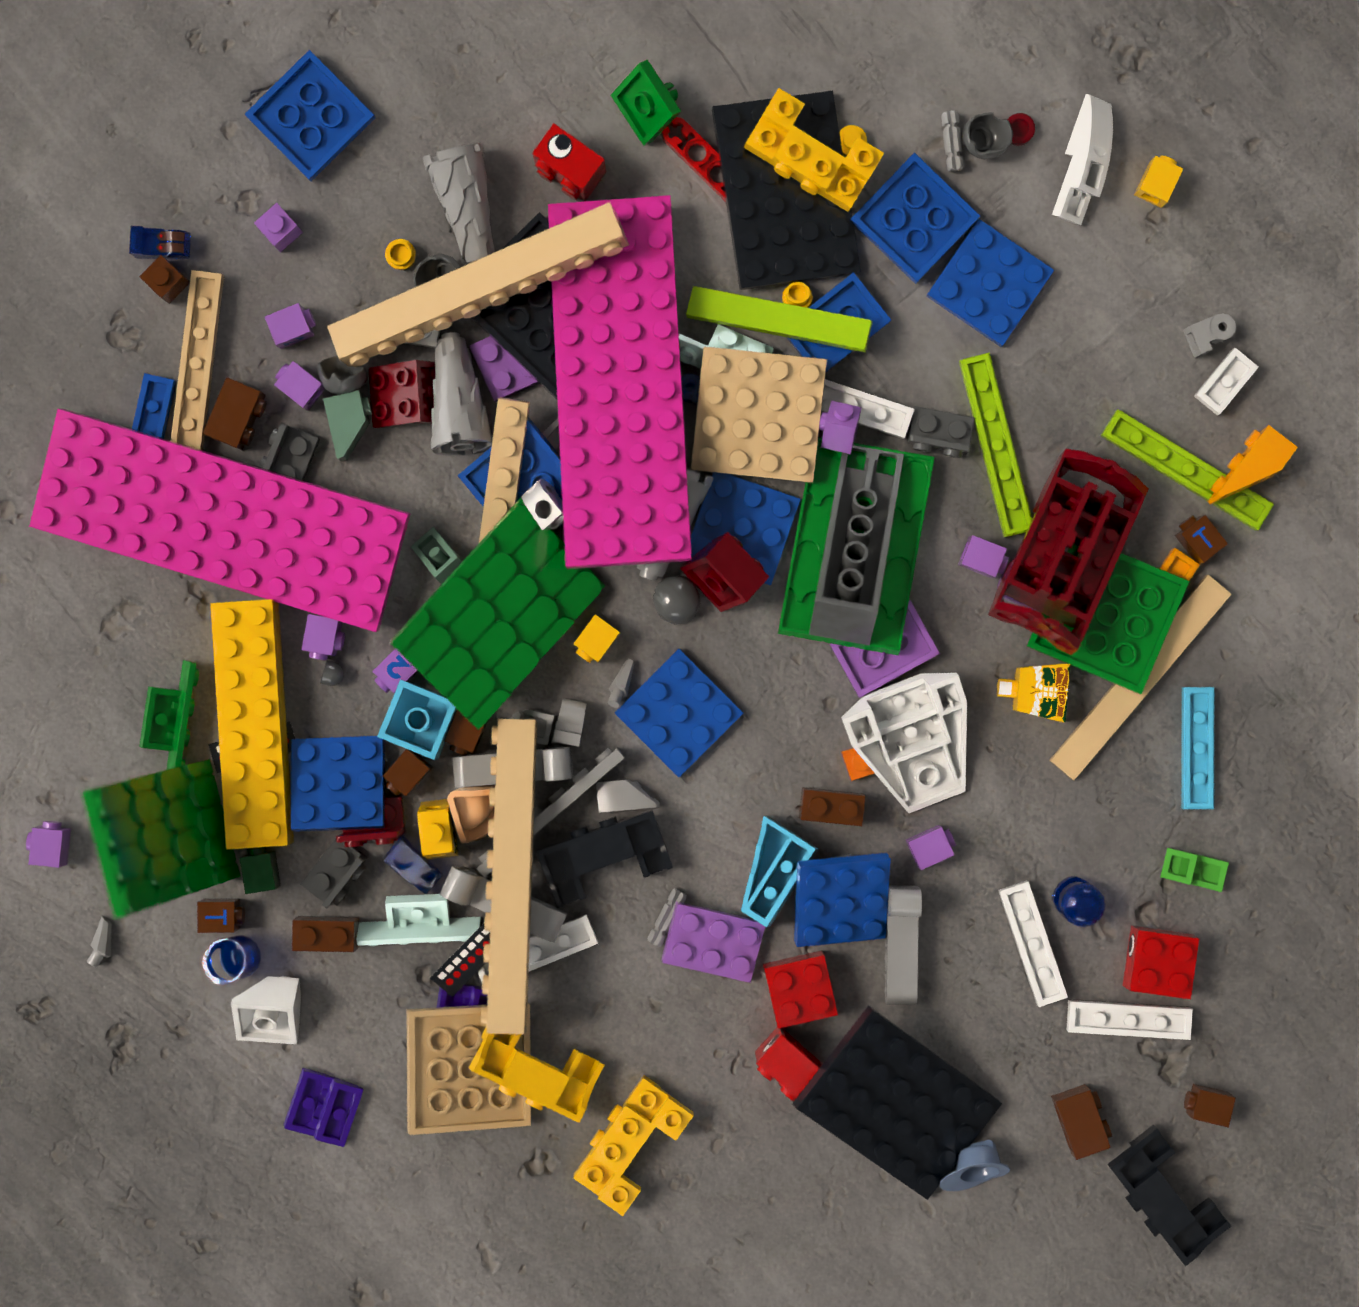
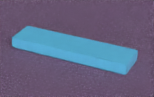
M1182 687L1181 809H1214V687Z

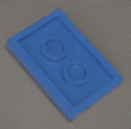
M854 272L809 307L811 309L872 320L869 338L891 322L889 316ZM786 337L802 357L827 359L825 373L854 351Z

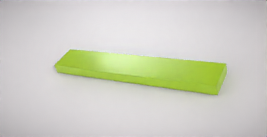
M697 286L692 288L686 312L687 318L864 353H866L872 327V320Z
M990 352L959 360V365L972 416L975 418L974 423L1003 537L1027 532L1032 517Z
M1119 409L1115 411L1101 434V437L1206 501L1213 494L1210 488L1221 475L1226 477V474ZM1248 488L1212 504L1255 531L1260 529L1274 506L1273 503Z

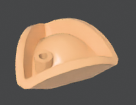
M495 785L462 787L448 795V804L459 840L462 844L477 841L488 835L489 819H494L495 806L489 805L490 788H495Z

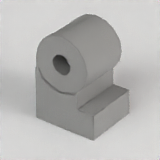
M1222 313L1185 328L1183 332L1194 358L1213 350L1210 343L1219 344L1232 337L1236 330V323L1230 315Z
M539 479L522 495L525 506L542 531L555 530L564 522L563 501L558 497L552 485L546 480Z
M563 698L554 731V742L577 747L581 745L587 703Z

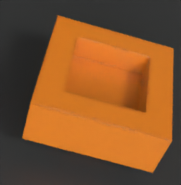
M854 748L841 751L851 781L874 774Z

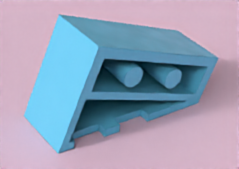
M763 816L759 840L756 845L741 911L765 927H770L796 886L797 861L812 860L819 848L770 817Z

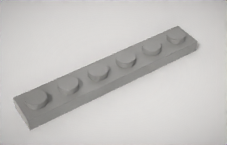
M607 748L595 758L598 764L593 769L588 771L586 768H583L572 778V781L575 783L567 791L561 787L548 798L552 803L543 811L539 807L535 809L533 836L625 758L623 753L618 748L613 752ZM488 850L478 858L482 863L476 868L484 878L492 872V869L487 868Z

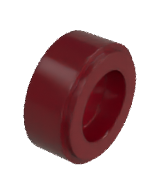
M1013 114L1008 118L1013 131L1011 144L1022 146L1027 144L1033 137L1035 123L1027 114Z

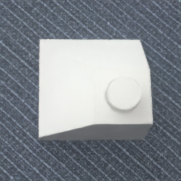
M268 976L234 997L231 1002L236 1040L297 1044L301 1006L299 978Z

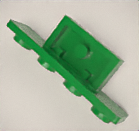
M183 660L178 690L148 686L139 747L169 751L166 770L185 765V760L182 759L184 747L188 746L190 740V730L187 729L188 717H192L195 706L194 699H191L193 687L197 686L199 680V669H196V663Z

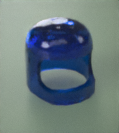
M1070 876L1062 880L1054 889L1052 901L1060 915L1075 926H1092L1100 921L1104 915L1106 907L1104 896L1097 887L1080 877ZM1082 882L1080 884L1073 885L1066 891L1062 898L1060 908L1059 897L1062 890L1070 883Z
M244 935L221 938L213 942L207 949L202 959L203 969L206 975L219 985L245 979L253 975L259 968L261 950L253 939ZM220 948V964L224 972L233 979L221 978L214 971L211 956L216 949Z

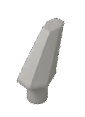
M631 659L625 661L609 687L611 695L607 703L611 707H619L622 698L628 695L634 668V661Z
M105 916L101 917L90 945L94 950L87 963L93 967H98L103 957L111 956L112 923Z

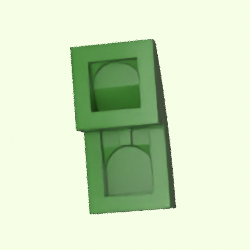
M1167 848L1160 877L1222 892L1229 862Z

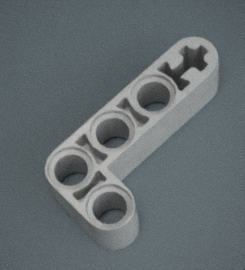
M571 746L536 749L535 781H556L573 778ZM497 752L452 757L455 788L495 785L496 775H491L490 767L491 757H497Z
M452 866L440 895L457 904L470 905L485 913L491 912V900H486L487 881H492V878L489 876L484 878L480 872L465 866ZM531 896L530 933L544 940L555 942L567 913Z
M889 885L885 938L884 994L886 1005H917L919 917L922 914V892L918 886Z

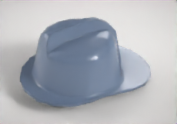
M992 1140L972 1143L969 1147L960 1151L956 1171L945 1176L940 1181V1187L946 1191L966 1190L990 1179L1009 1173L1010 1167L1001 1163L996 1145Z

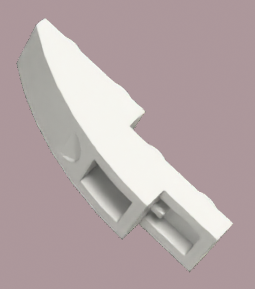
M1089 94L1085 95L1065 154L1072 156L1052 213L1056 217L1078 225L1082 224L1091 196L1100 197L1109 167L1113 138L1111 104Z

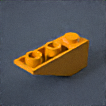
M1270 425L1260 432L1255 429L1244 442L1247 448L1243 454L1238 452L1227 465L1230 471L1226 477L1221 475L1210 488L1213 494L1207 502L1213 504L1270 479L1283 469L1298 447Z

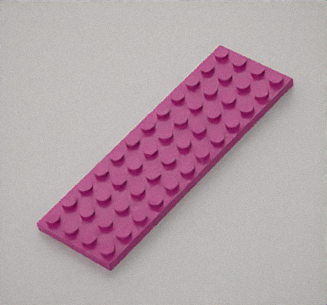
M670 195L548 204L550 229L610 202L617 212L629 243L617 255L603 256L594 260V263L587 268H575L566 272L563 278L552 281L565 561L567 569L692 561Z
M61 408L57 410L29 527L378 632L411 513Z

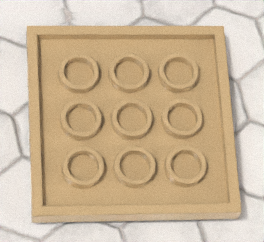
M704 346L691 470L813 483L827 359Z
M527 1003V1031L525 1034H521L515 1046L530 1054L529 1003ZM487 1005L407 1009V1132L409 1135L531 1126V1106L525 1103L526 1097L517 1093L514 1098L499 1090V1084L473 1072L469 1068L483 1041L481 1036L486 1026L481 1025L482 1007H487Z

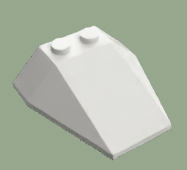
M921 673L864 695L841 717L852 747L908 813L966 792L967 700L957 673Z

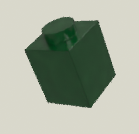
M266 847L247 849L248 855L239 858L245 894L276 890L281 887L275 851L266 852Z

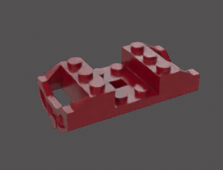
M1066 448L1060 454L1033 509V512H1035L1015 558L1008 564L988 615L1002 622L1019 625L1044 637L1057 649L1069 655L1078 651L1149 488L1137 476L1121 468L1113 460L1102 459L1088 452ZM1069 470L1087 473L1115 487L1124 496L1123 508L1113 504L1116 494L1108 490L1101 494L1096 491L1098 485L1090 481L1080 488L1061 477ZM1073 544L1079 546L1077 556L1065 552L1066 546L1072 548ZM1007 595L1031 608L1004 602V596ZM1042 613L1050 616V618L1044 619ZM1062 623L1074 629L1072 631H1069Z

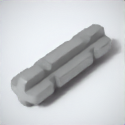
M952 110L946 111L941 116L942 126L945 127L943 131L945 155L948 156L946 165L948 172H958L964 168L963 156L960 155L963 152L960 127H957L958 123H960L959 113Z
M678 889L671 891L668 897L669 902L665 903L655 922V929L652 928L648 936V941L658 947L663 945L667 937L665 934L669 932L676 901L684 903L687 898L684 892Z

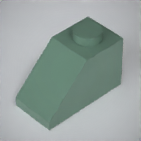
M359 390L323 399L336 457L340 461L348 460L370 424L368 415L373 414L369 397H364L363 393Z
M434 527L411 546L431 574L441 584L463 562V559Z

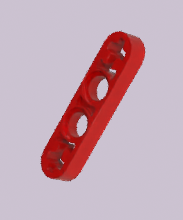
M676 117L662 131L663 140L726 202L725 192L722 190L724 189L723 182H714L710 177L712 169L720 167L719 153L684 119ZM670 126L674 128L681 126V135L686 140H688L690 135L693 137V139L687 142L683 150L679 148L683 145V141L677 136L669 137ZM696 145L703 147L706 151L705 158L698 162L693 161L688 154L690 148Z

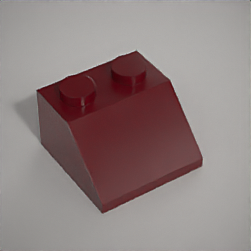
M729 532L714 538L692 557V561H687L680 567L683 573L720 612L748 602L769 578L763 570L762 564L755 558H752L743 549L741 541L735 536L730 535Z

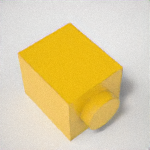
M1155 156L1149 162L1134 195L1162 208L1169 201L1183 168L1177 166V162L1168 156Z
M595 614L574 642V645L578 647L575 653L589 663L593 659L599 662L620 632Z

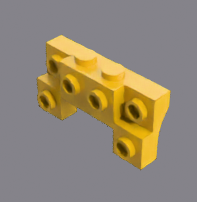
M778 88L745 143L744 148L773 165L774 171L780 176L787 179L790 177L801 183L800 187L812 195L818 193L848 212L884 153L858 137L846 157H843L793 125L805 104Z
M486 1026L481 1036L483 1041L469 1068L473 1072L499 1084V1090L515 1098L518 1093L527 1098L525 1103L538 1110H542L543 1106L580 1123L587 1109L594 1085L605 1065L573 1049L566 1065L561 1070L516 1048L515 1046L521 1034L486 1033Z
M643 1075L622 1106L616 1104L607 1118L610 1123L605 1131L599 1129L590 1142L593 1148L576 1170L573 1178L598 1195V1199L624 1216L641 1191L639 1185L623 1175L626 1168L655 1127L676 1141L694 1116V1112L669 1095L654 1081Z

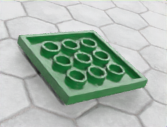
M1073 544L1072 548H1068L1067 553L1077 556L1079 546ZM1121 553L1078 651L1069 655L1057 649L1046 638L1033 632L1026 647L1141 695L1190 581ZM1042 613L1044 619L1050 618V616ZM1062 623L1069 631H1072L1074 629Z

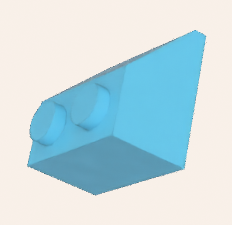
M400 679L377 737L430 759H439L457 709L442 694Z

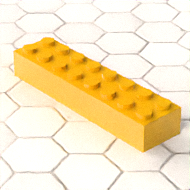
M273 599L210 603L226 849L288 846L294 843V836L291 830V789L279 603Z

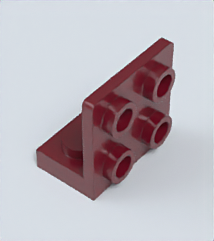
M412 360L369 368L373 428L412 423L432 424L431 408H434L433 380L435 379V362Z
M403 796L385 798V828L343 830V833L336 836V843L344 842L345 847H359L368 843V840L374 839L376 845L392 844L394 841H398V837L406 833Z

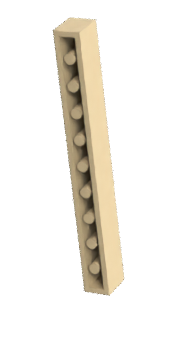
M609 202L327 327L339 360L348 367L362 366L373 356L392 353L397 349L396 346L406 342H417L424 338V334L428 332L447 329L453 324L452 322L461 318L474 317L481 312V309L490 305H502L509 300V297L518 293L526 294L532 292L537 288V285L546 281H557L563 278L568 271L575 268H587L594 263V260L603 256L617 255L629 243L617 212Z
M498 719V726H492V744H497V757H491L490 767L491 775H496L495 788H490L489 805L495 806L494 819H489L488 837H494L493 850H488L487 868L492 869V881H487L486 900H491V912H486L485 931H490V944H484V963H489V975H483L482 993L488 994L487 1007H482L481 1025L487 1026L486 1033L525 1034L527 1031L537 721L529 719Z

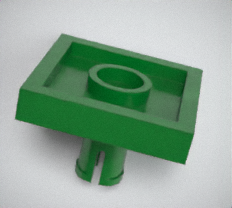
M648 59L640 62L611 94L614 102L643 146L652 143L681 112L675 102L678 98L677 90L668 91L674 85L670 82L663 84Z

